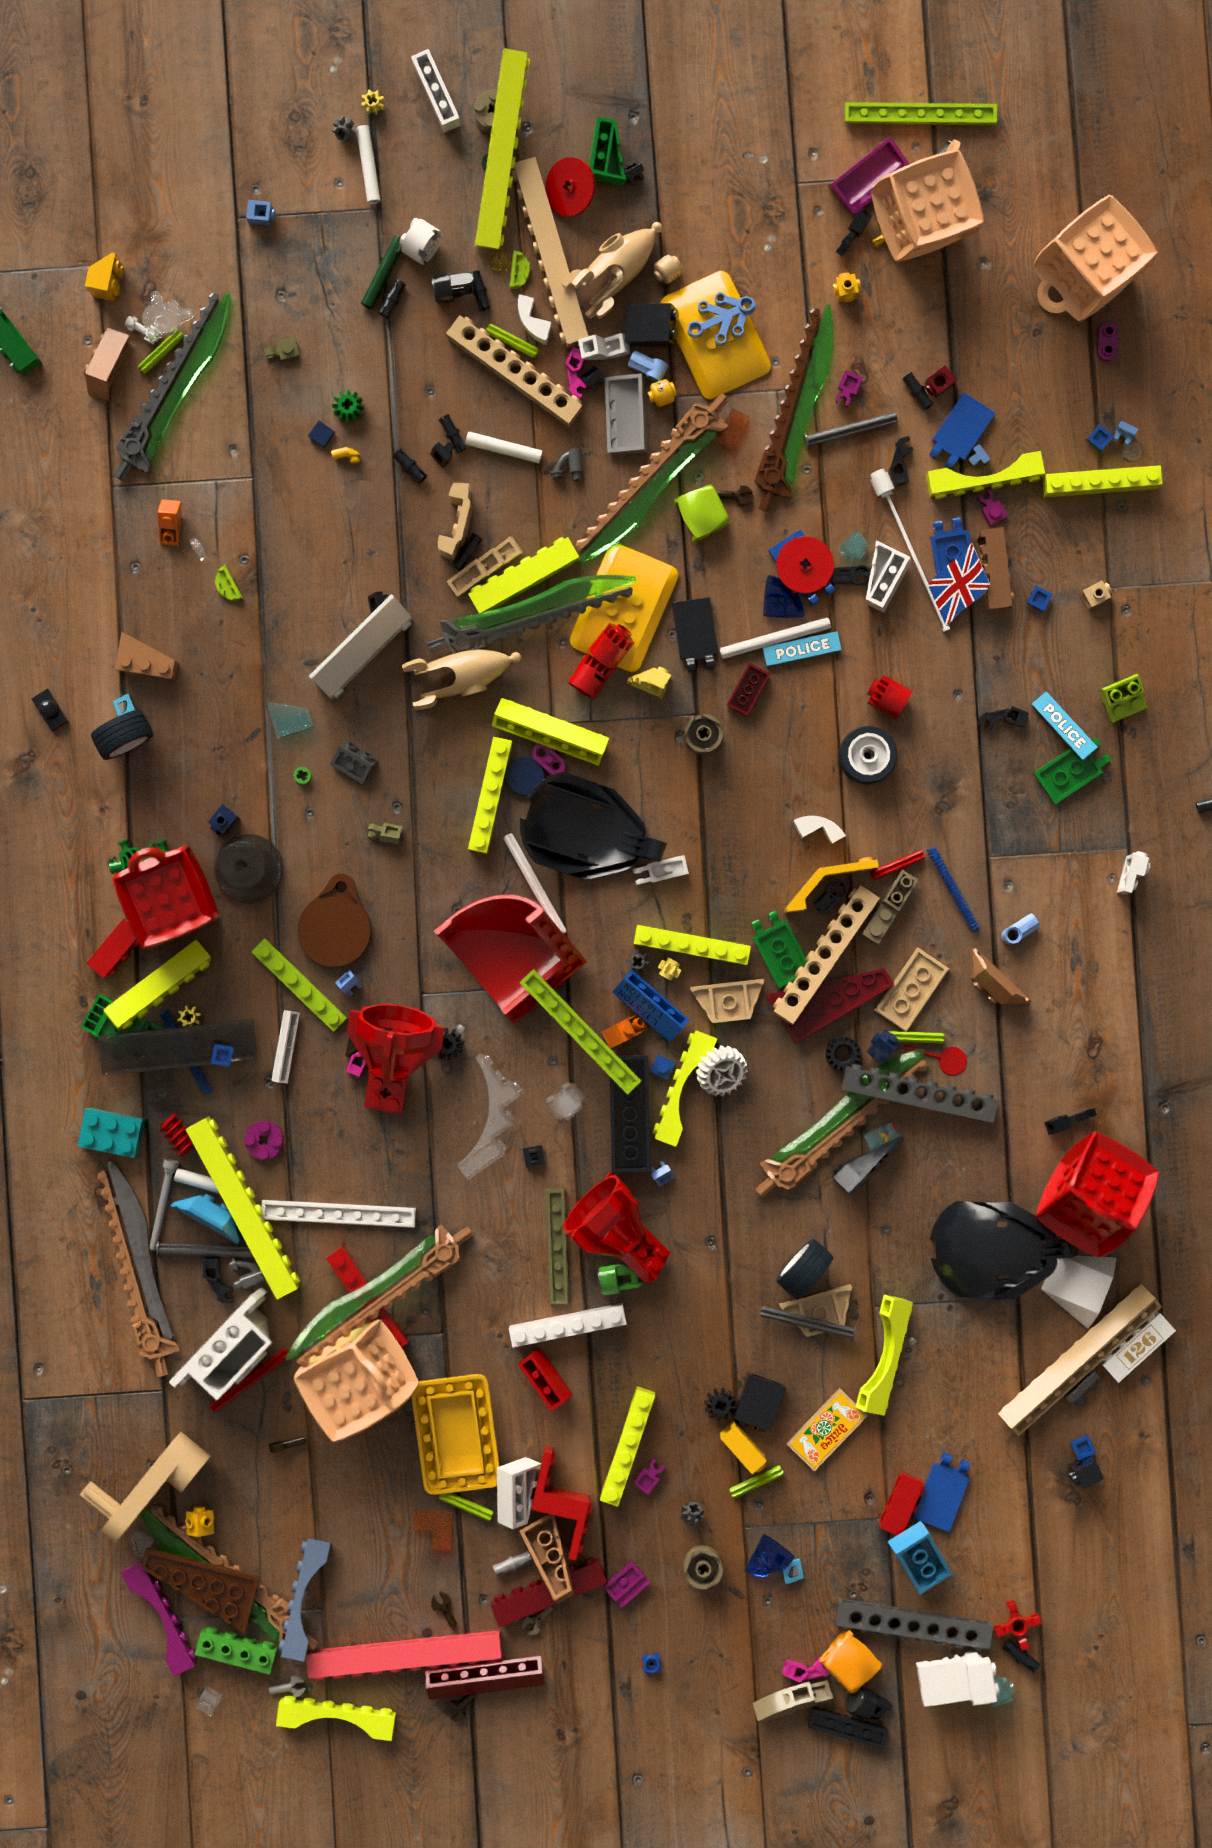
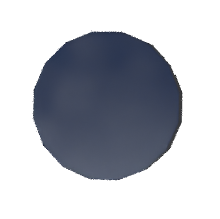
M520 757L514 760L506 771L508 786L520 795H529L533 788L544 780V772L541 765L529 757Z

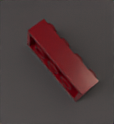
M749 663L726 706L748 717L770 673Z

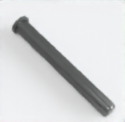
M892 412L810 435L804 434V442L806 448L810 449V446L895 424L898 422L896 413Z
M160 1241L156 1245L157 1257L160 1255L253 1257L248 1246L160 1243Z
M762 1306L760 1316L850 1338L851 1341L855 1337L856 1326L851 1328Z

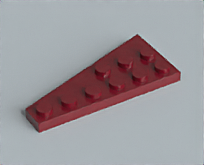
M885 968L824 981L793 1026L781 1018L780 1020L794 1043L797 1044L894 986V983ZM808 985L799 987V989L802 991H805L809 988ZM784 991L766 994V997L773 1007L778 998L782 999L786 993ZM794 997L787 999L789 1006L793 1007L798 1004L797 999Z

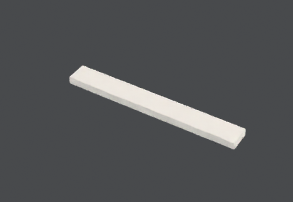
M262 1200L264 1212L262 1216L265 1220L415 1228L416 1208Z

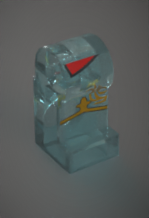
M892 1121L862 1135L869 1150L873 1151L900 1137L902 1133L896 1121Z

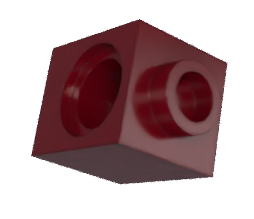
M945 365L927 378L925 389L931 396L934 395L937 398L954 386L957 380ZM940 379L943 381L944 386L938 387L934 381Z

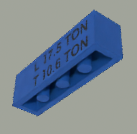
M632 969L612 991L669 1042L676 1037L690 1020Z

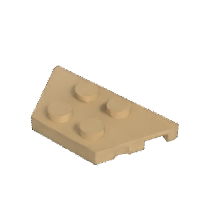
M764 979L690 987V990L712 1023L751 1019Z
M848 1284L779 1303V1305L786 1312L845 1326L852 1286ZM798 1326L807 1337L824 1333Z

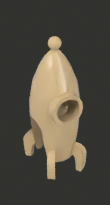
M653 223L652 229H641L624 236L620 233L613 235L599 248L601 254L592 262L588 269L582 271L578 269L573 270L566 277L562 284L565 289L571 284L575 288H578L580 285L586 287L603 271L607 270L609 281L589 302L593 306L585 313L587 318L591 319L597 316L600 319L613 309L614 299L612 296L628 285L647 263L654 246L655 234L662 231L661 223Z
M477 649L451 654L430 663H426L423 659H415L403 664L402 668L404 672L414 671L415 675L448 667L454 670L456 674L453 685L421 694L422 700L414 702L413 707L414 710H422L435 706L437 698L460 694L463 697L487 690L486 685L499 677L511 662L519 663L522 658L518 652L507 656L496 651Z

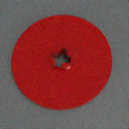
M565 157L557 161L550 169L546 179L545 190L552 209L563 216H576L584 212L591 204L595 193V177L590 166L582 159Z
M801 536L788 541L782 547L777 557L776 568L781 582L787 588L797 593L808 594L822 589L829 582L834 570V560L830 549L822 541L814 537ZM804 560H806L807 563L810 565V567L808 566L806 570H804L803 566L800 565V563H803Z

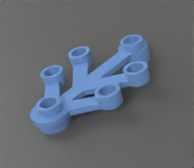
M718 292L715 295V303L719 306L724 304L734 306L730 310L709 304L705 300L698 303L699 313L705 314L709 312L717 316L703 323L692 321L688 325V335L691 338H699L703 331L722 323L720 331L715 337V343L718 346H724L727 341L726 335L732 317L739 314L737 325L732 329V335L736 338L742 337L746 317L751 315L756 308V303L751 297L745 296L736 299ZM723 297L724 300L718 301L717 298ZM705 305L707 308L701 309L700 306ZM743 305H748L749 308L744 309ZM697 329L699 332L694 334L692 330ZM740 329L741 333H736L735 330ZM723 337L724 341L720 342L718 338Z

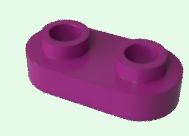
M1106 322L1099 328L1097 355L1099 359L1109 362L1114 359L1118 350V327L1112 322ZM1106 329H1110L1112 334H1107ZM1105 348H1110L1111 353H1107Z
M537 744L533 748L532 755L534 760L548 773L553 775L565 771L566 765L564 760L551 748L541 744ZM539 751H545L546 755L544 757H540L538 755ZM558 763L560 768L554 770L552 768L553 764Z

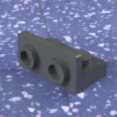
M344 741L338 747L330 765L363 784L378 760L371 753L357 748L356 744Z

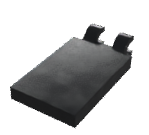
M710 597L672 603L680 660L686 659L688 672H695L694 660L705 659L707 670L714 669L713 655H718Z

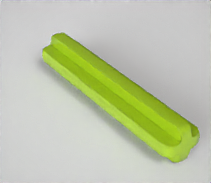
M493 324L488 325L486 331L491 337L532 358L537 356L539 351L537 347Z
M176 329L138 365L139 370L144 374L150 371L183 340L184 334Z
M889 1031L900 1042L944 1043L945 1038L943 1033Z
M778 1465L729 1489L733 1498H737L782 1477L784 1472L781 1466Z
M454 1493L439 1495V1500L486 1521H490L493 1516L492 1510Z

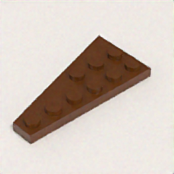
M146 1548L141 1566L143 1570L160 1581L163 1580L171 1585L176 1591L182 1592L187 1598L210 1613L218 1615L226 1623L232 1624L245 1634L260 1576Z

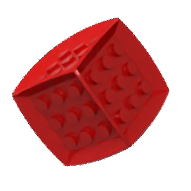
M188 844L165 853L157 848L142 849L130 858L128 869L120 873H114L112 876L124 915L142 949L181 937L211 921L217 920L219 917L208 882ZM152 857V858H150V859H147V860L141 862V861H142L143 859H145V858Z
M1097 1131L1093 1132L1076 1143L1059 1162L1043 1192L1036 1218L1072 1245L1098 1258L1103 1257L1120 1247L1136 1231L1152 1201L1160 1173L1154 1166L1128 1147Z

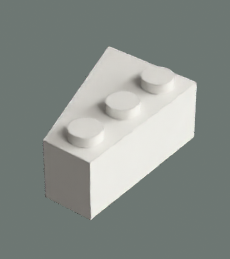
M525 1457L497 1467L498 1523L511 1529L528 1524L533 1499H531L533 1487L536 1488L537 1481H535L537 1469L540 1470L541 1463Z

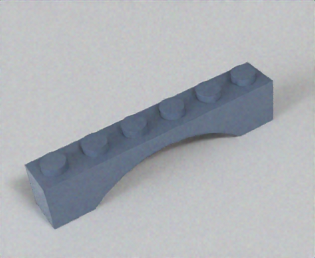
M308 1538L307 1542L303 1541L301 1553H304L303 1561H298L296 1570L297 1573H300L298 1581L294 1580L292 1592L295 1593L294 1601H289L287 1612H291L290 1619L285 1620L283 1632H286L285 1640L280 1641L278 1650L282 1652L281 1657L303 1662L305 1660L309 1640L302 1624V1598L311 1577L326 1563L331 1542Z

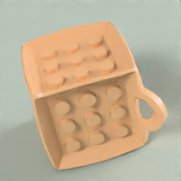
M954 139L946 152L905 166L884 176L874 185L871 191L874 208L883 236L895 261H904L936 251L974 234L983 225L984 217L971 173L959 151V141Z
M1112 195L1101 199L1078 216L1054 240L1048 243L1036 257L1033 267L1042 280L1038 287L1037 296L1040 305L1048 312L1061 313L1066 310L1076 320L1082 322L1110 302L1134 278L1143 273L1157 257L1158 251L1135 218ZM1051 286L1062 296L1063 300L1056 303L1049 299L1048 290Z
M379 1319L365 1324L362 1328L351 1331L349 1337H340L337 1340L336 1346L325 1347L322 1356L316 1357L313 1355L309 1359L308 1365L301 1366L294 1375V1381L305 1404L332 1442L355 1435L388 1416L411 1397L419 1383L403 1349L390 1330Z

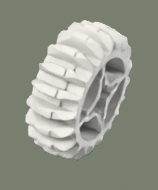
M720 1045L718 1050L713 1047V1052L707 1051V1056L701 1057L703 1062L697 1063L699 1069L696 1070V1074L698 1075L697 1080L700 1086L707 1093H712L715 1096L718 1094L724 1096L725 1092L731 1094L732 1089L737 1091L736 1086L742 1085L741 1080L746 1079L745 1073L748 1072L744 1056L737 1049H732L729 1046L725 1048Z

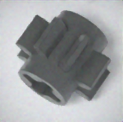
M344 116L340 120L336 119L333 124L335 128L332 132L335 133L337 139L344 140L345 142L349 138L353 139L356 135L354 131L357 126L354 125L352 119L345 118Z
M637 950V955L629 953L632 958L631 960H626L627 963L631 964L628 970L634 968L637 974L638 969L646 971L643 966L650 963L644 960L647 954L641 956L639 955V950ZM634 957H636L637 959L640 957L642 958L641 967H639L638 965L633 966Z
M689 1501L687 1506H682L680 1519H683L686 1525H694L696 1527L698 1522L702 1523L705 1510L701 1508L699 1503Z

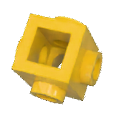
M842 273L838 275L839 277H836L835 283L832 285L834 296H837L838 302H851L857 299L858 293L861 291L860 280H856L855 274Z
M205 1506L193 1507L194 1510L186 1511L185 1524L187 1535L201 1537L214 1534L213 1510L205 1509Z

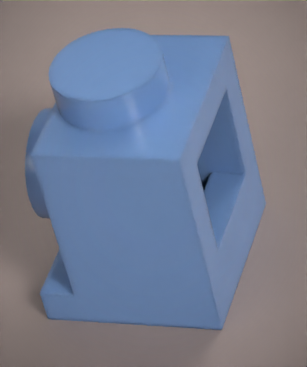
M248 200L246 214L248 224L271 226V220L275 221L276 209H273L271 202ZM261 213H265V214H266L265 217H264V216H259V215H260Z

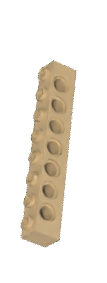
M459 315L447 331V339L567 427L572 425L583 410L582 401L574 395L572 397L565 393L566 389L559 384L554 385L550 382L549 376L544 373L539 374L528 361L524 363L513 350L509 352L504 348L505 345L498 339L494 341L489 337L490 334L483 328L479 330L474 326L475 323L468 317L463 318ZM468 333L475 335L472 340L465 339V335ZM483 344H488L490 346V349L488 351H482L480 350V347ZM499 355H502L506 358L501 363L495 360L496 357ZM515 366L521 369L517 374L511 372V369ZM534 378L536 382L533 385H528L526 380ZM544 389L551 390L549 396H543L541 392ZM559 400L567 402L566 406L562 408L558 407L556 403Z
M860 885L858 890L856 888L852 890L848 896L851 899L849 903L841 906L838 914H840L838 919H833L827 927L829 930L827 935H821L816 943L818 948L815 952L811 950L806 957L807 964L804 968L802 966L799 967L794 975L797 977L793 983L789 982L785 987L784 992L786 994L782 999L778 998L774 1003L773 1008L775 1010L773 1014L791 1026L794 1025L878 903L880 898ZM855 903L860 904L862 911L855 912L852 909V905ZM848 919L851 921L852 926L845 928L842 926L841 921ZM838 935L841 938V942L833 943L830 937ZM822 950H827L830 953V957L823 959L819 953ZM817 966L819 973L812 975L809 972V967ZM799 982H806L809 988L805 991L798 988ZM794 997L797 999L798 1004L793 1007L789 1006L787 999Z

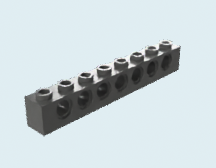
M852 1064V1067L846 1066L841 1088L845 1091L994 1123L999 1100L994 1099L992 1094L982 1092V1096L970 1089L964 1088L962 1092L957 1091V1087L945 1084L944 1088L939 1087L937 1082L929 1080L926 1083H921L919 1078L908 1076L907 1080L901 1078V1074L890 1072L889 1075H885L879 1069L871 1068V1071L863 1070L864 1066ZM867 1075L869 1082L863 1086L860 1080L863 1076ZM882 1080H886L887 1087L881 1090L879 1083ZM905 1084V1092L899 1094L898 1086ZM919 1088H923L924 1095L918 1098L916 1092ZM938 1092H942V1100L936 1102L935 1095ZM960 1096L961 1103L955 1106L953 1103L954 1098ZM975 1100H979V1108L973 1110L972 1103Z
M841 1598L837 1599L834 1619L835 1625L841 1630L854 1628L858 1629L857 1631L861 1633L873 1631L877 1632L880 1636L893 1634L900 1639L912 1637L919 1642L932 1640L939 1645L952 1643L953 1646L958 1648L971 1646L974 1650L978 1651L990 1649L993 1632L991 1621ZM853 1613L861 1614L860 1618L856 1621L851 1620V1615ZM879 1616L880 1620L877 1623L873 1624L870 1622L871 1617ZM892 1619L899 1620L898 1625L894 1627L890 1626L889 1622ZM911 1622L918 1623L915 1629H909L908 1626ZM930 1625H937L936 1631L928 1632ZM949 1628H956L955 1634H947ZM968 1631H975L974 1637H966Z

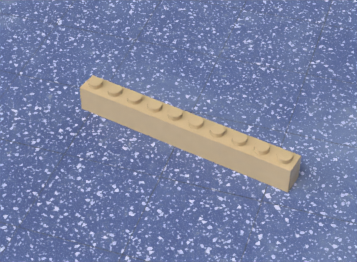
M536 157L515 162L514 170H511L514 182L518 181L520 187L517 188L519 200L523 199L525 206H522L524 217H528L530 224L527 225L530 236L534 235L535 242H533L535 254L539 253L541 260L538 261L540 271H544L546 278L543 279L546 290L550 289L551 292L549 297L551 308L555 307L557 314L554 315L557 326H561L560 339L562 344L566 343L567 349L579 346V339L589 336L574 286L571 284L567 289L562 286L570 272Z
M1142 1284L1133 1289L1129 1296L1119 1302L1098 1324L1090 1328L1087 1334L1080 1340H1077L1056 1362L1048 1366L1025 1390L1018 1393L1014 1400L1005 1405L998 1413L1000 1417L1019 1437L1162 1307L1160 1303Z

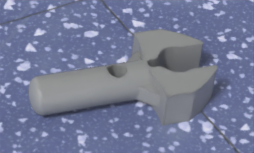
M299 1675L291 1676V1681L288 1684L269 1687V1693L272 1695L290 1691L294 1697H298L303 1694L306 1687L297 1688L294 1685L304 1682L305 1679Z

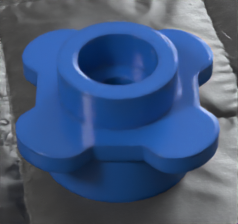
M658 1653L653 1655L644 1654L642 1656L644 1673H658L662 1670L659 1662L661 1656Z

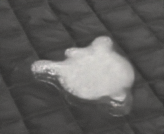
M153 291L151 293V303L145 308L142 315L146 339L154 341L157 338H162V335L170 334L172 336L178 331L183 322L194 317L193 310L181 308L176 300H170V302L165 303L161 293Z

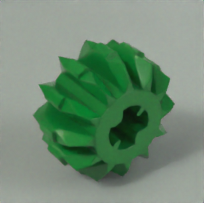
M350 390L346 391V395L340 391L341 397L335 396L334 400L337 403L332 404V408L336 409L333 412L334 415H339L338 419L340 421L346 417L347 423H350V418L357 421L356 415L362 416L363 413L360 410L365 408L364 404H360L363 401L362 397H358L356 391L352 395ZM347 403H350L351 406L346 410Z

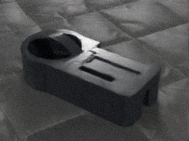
M865 565L834 568L832 585L849 584L851 582L852 585H865L869 582L871 571ZM858 569H864L867 571L855 573V571H857ZM868 576V580L859 582L855 577Z
M838 879L831 882L830 886L826 889L827 893L824 892L816 901V904L813 902V906L822 915H826L848 893V886L843 880ZM837 882H842L833 892H831L833 884ZM845 885L844 894L839 897L835 896Z

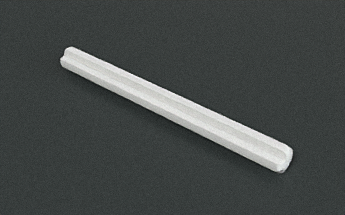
M823 618L720 648V653L723 659L830 629L831 623L829 618Z
M513 834L506 835L504 841L542 909L559 929L566 933L562 921Z

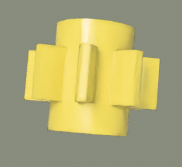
M368 90L366 96L362 95V99L365 102H362L361 105L362 108H367L368 115L370 112L378 115L380 109L384 110V106L381 103L385 100L383 96L379 97L378 90L375 92Z
M669 957L666 961L661 960L658 966L661 969L659 975L672 981L673 977L678 978L682 971L678 969L680 963Z
M186 1005L185 1011H178L181 1014V1018H178L177 1021L183 1022V1028L189 1024L190 1028L194 1029V1023H201L198 1020V1016H201L202 1013L196 1012V1006L190 1010L189 1006ZM188 1012L189 1014H193L194 1017L191 1018V1022L190 1020H186L185 1018L186 1016H188Z

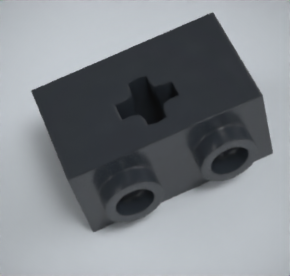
M1091 1456L1068 1464L1070 1478L1077 1486L1080 1485L1083 1489L1104 1479L1096 1461Z

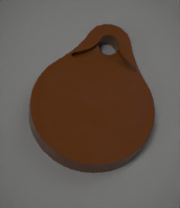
M346 874L334 875L323 891L303 910L298 922V939L304 952L315 962L329 967H340L353 963L365 952L371 939L372 931L369 916L360 902L354 880ZM339 882H345L347 885V889L343 893L337 890Z

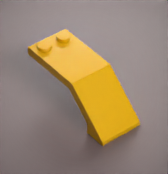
M866 857L859 859L857 863L819 868L787 905L784 912L804 911L806 909L805 898L823 877L874 870L879 867L878 860Z

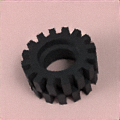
M837 1037L827 1045L828 1047L825 1051L826 1059L832 1068L845 1071L846 1066L852 1067V1064L857 1065L860 1062V1047L852 1038ZM841 1046L849 1048L851 1052L850 1058L847 1061H840L836 1057V1051Z

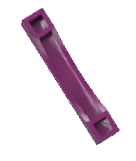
M142 1559L124 1568L121 1575L129 1590L145 1598L160 1615L167 1636L165 1661L173 1677L194 1667L198 1662V1656L195 1655V1649H191L188 1643L189 1637L187 1633L181 1630L179 1617L176 1613L173 1614L170 1608L171 1602L162 1592L161 1582L141 1568Z

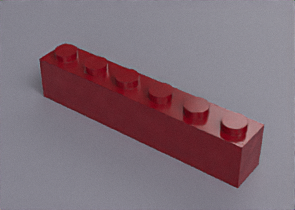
M594 1557L587 1558L583 1561V1564L578 1566L576 1564L568 1566L575 1595L570 1598L607 1583V1577L599 1557L595 1559ZM536 1579L529 1583L530 1586L525 1588L519 1586L511 1590L512 1593L508 1595L503 1593L493 1598L491 1608L499 1627L557 1604L544 1580Z
M541 1656L425 1670L426 1690L429 1700L545 1685Z

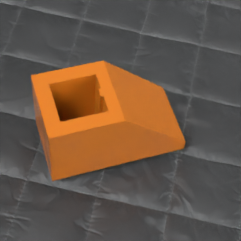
M162 499L157 512L160 544L179 546L182 521L181 501Z
M635 1014L602 1031V1034L611 1049L648 1030L644 1019Z

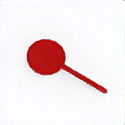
M907 1045L904 1046V1049L938 1058L939 1067L948 1075L961 1073L967 1064L965 1053L957 1047L945 1048L938 1055Z

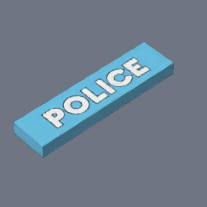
M838 631L762 648L766 667L842 650Z
M1047 691L1032 703L1037 712L1082 761L1098 749Z

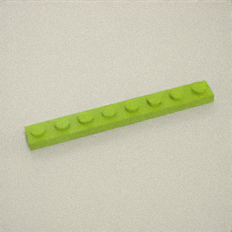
M845 102L844 124L996 125L997 104Z
M534 969L520 982L627 1095L641 1082L631 1069Z

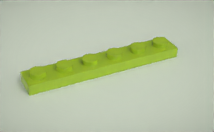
M266 938L254 948L252 953L333 1032L347 1019Z

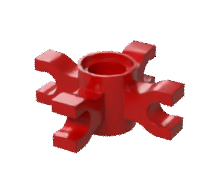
M1014 1600L1007 1601L1006 1604L1010 1617L1007 1623L993 1626L997 1637L1012 1632L1016 1635L1021 1650L1028 1649L1029 1646L1025 1633L1028 1627L1042 1624L1040 1616H1038V1613L1023 1618L1018 1614ZM1016 1621L1022 1622V1626L1019 1629L1013 1628V1624Z

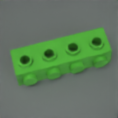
M207 1626V1628H203L200 1632L195 1655L270 1675L278 1647L274 1646L272 1642L263 1641L261 1643L255 1641L253 1637L244 1636L242 1638L234 1632L226 1631L223 1633L215 1627Z

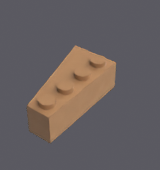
M1004 527L981 530L975 537L977 552L991 584L984 593L986 611L1010 609L1012 603H1014V594L1010 589L1012 581L1008 571L1009 560L1006 552Z
M548 1514L519 1532L554 1601L559 1604L575 1595L557 1516Z

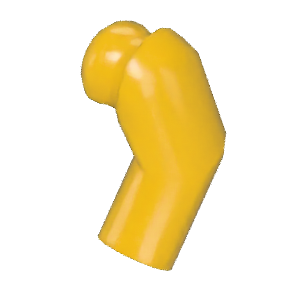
M344 447L331 451L334 460L347 457L350 458V463L352 464L360 462V454L356 450Z

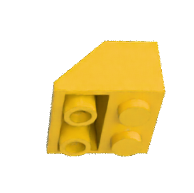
M110 253L89 267L85 287L92 297L115 301L116 296H119V280L124 275V266L115 253Z

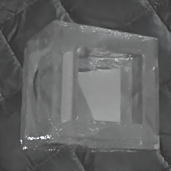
M205 1687L195 1708L211 1717L222 1695L210 1687Z

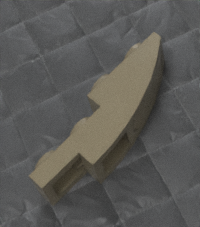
M904 870L900 872L861 934L862 937L876 946L880 943L918 882V879Z
M828 1680L814 1684L806 1682L768 1695L752 1703L757 1722L760 1723L795 1714L796 1710L832 1702L833 1696Z

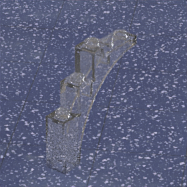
M480 1053L475 1058L483 1070L489 1094L488 1117L478 1143L469 1155L457 1164L467 1180H470L506 1154V1145L501 1139L497 1140L496 1137L514 1125L512 1120L515 1118L509 1110L505 1111L503 1108L522 1095L520 1093L522 1088L517 1081L512 1082L510 1079L504 1084L502 1080L505 1078L499 1069L494 1070L492 1067L494 1062L488 1054L484 1055L483 1053Z

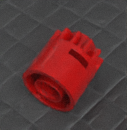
M609 623L588 650L601 664L614 670L635 642L630 637L632 635L631 632L621 624L616 626Z
M585 654L567 683L577 691L595 700L613 671L594 657Z
M883 675L880 681L875 679L869 688L867 695L871 697L867 704L897 719L906 705L912 690Z

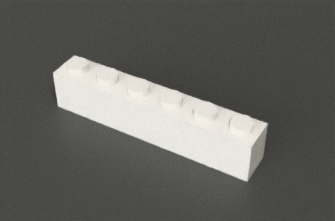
M623 1303L510 1325L509 1333L513 1348L627 1324Z

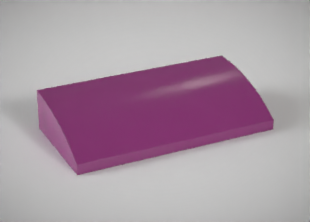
M889 136L829 184L828 187L842 205L852 215H855L873 200L871 191L878 180L910 165V163Z

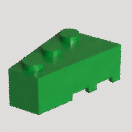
M598 116L594 123L588 165L592 169L596 182L623 187L626 176L620 151L617 121Z
M0 309V352L5 358H10L12 361L10 365L16 373L20 371L25 376L42 362L10 319Z

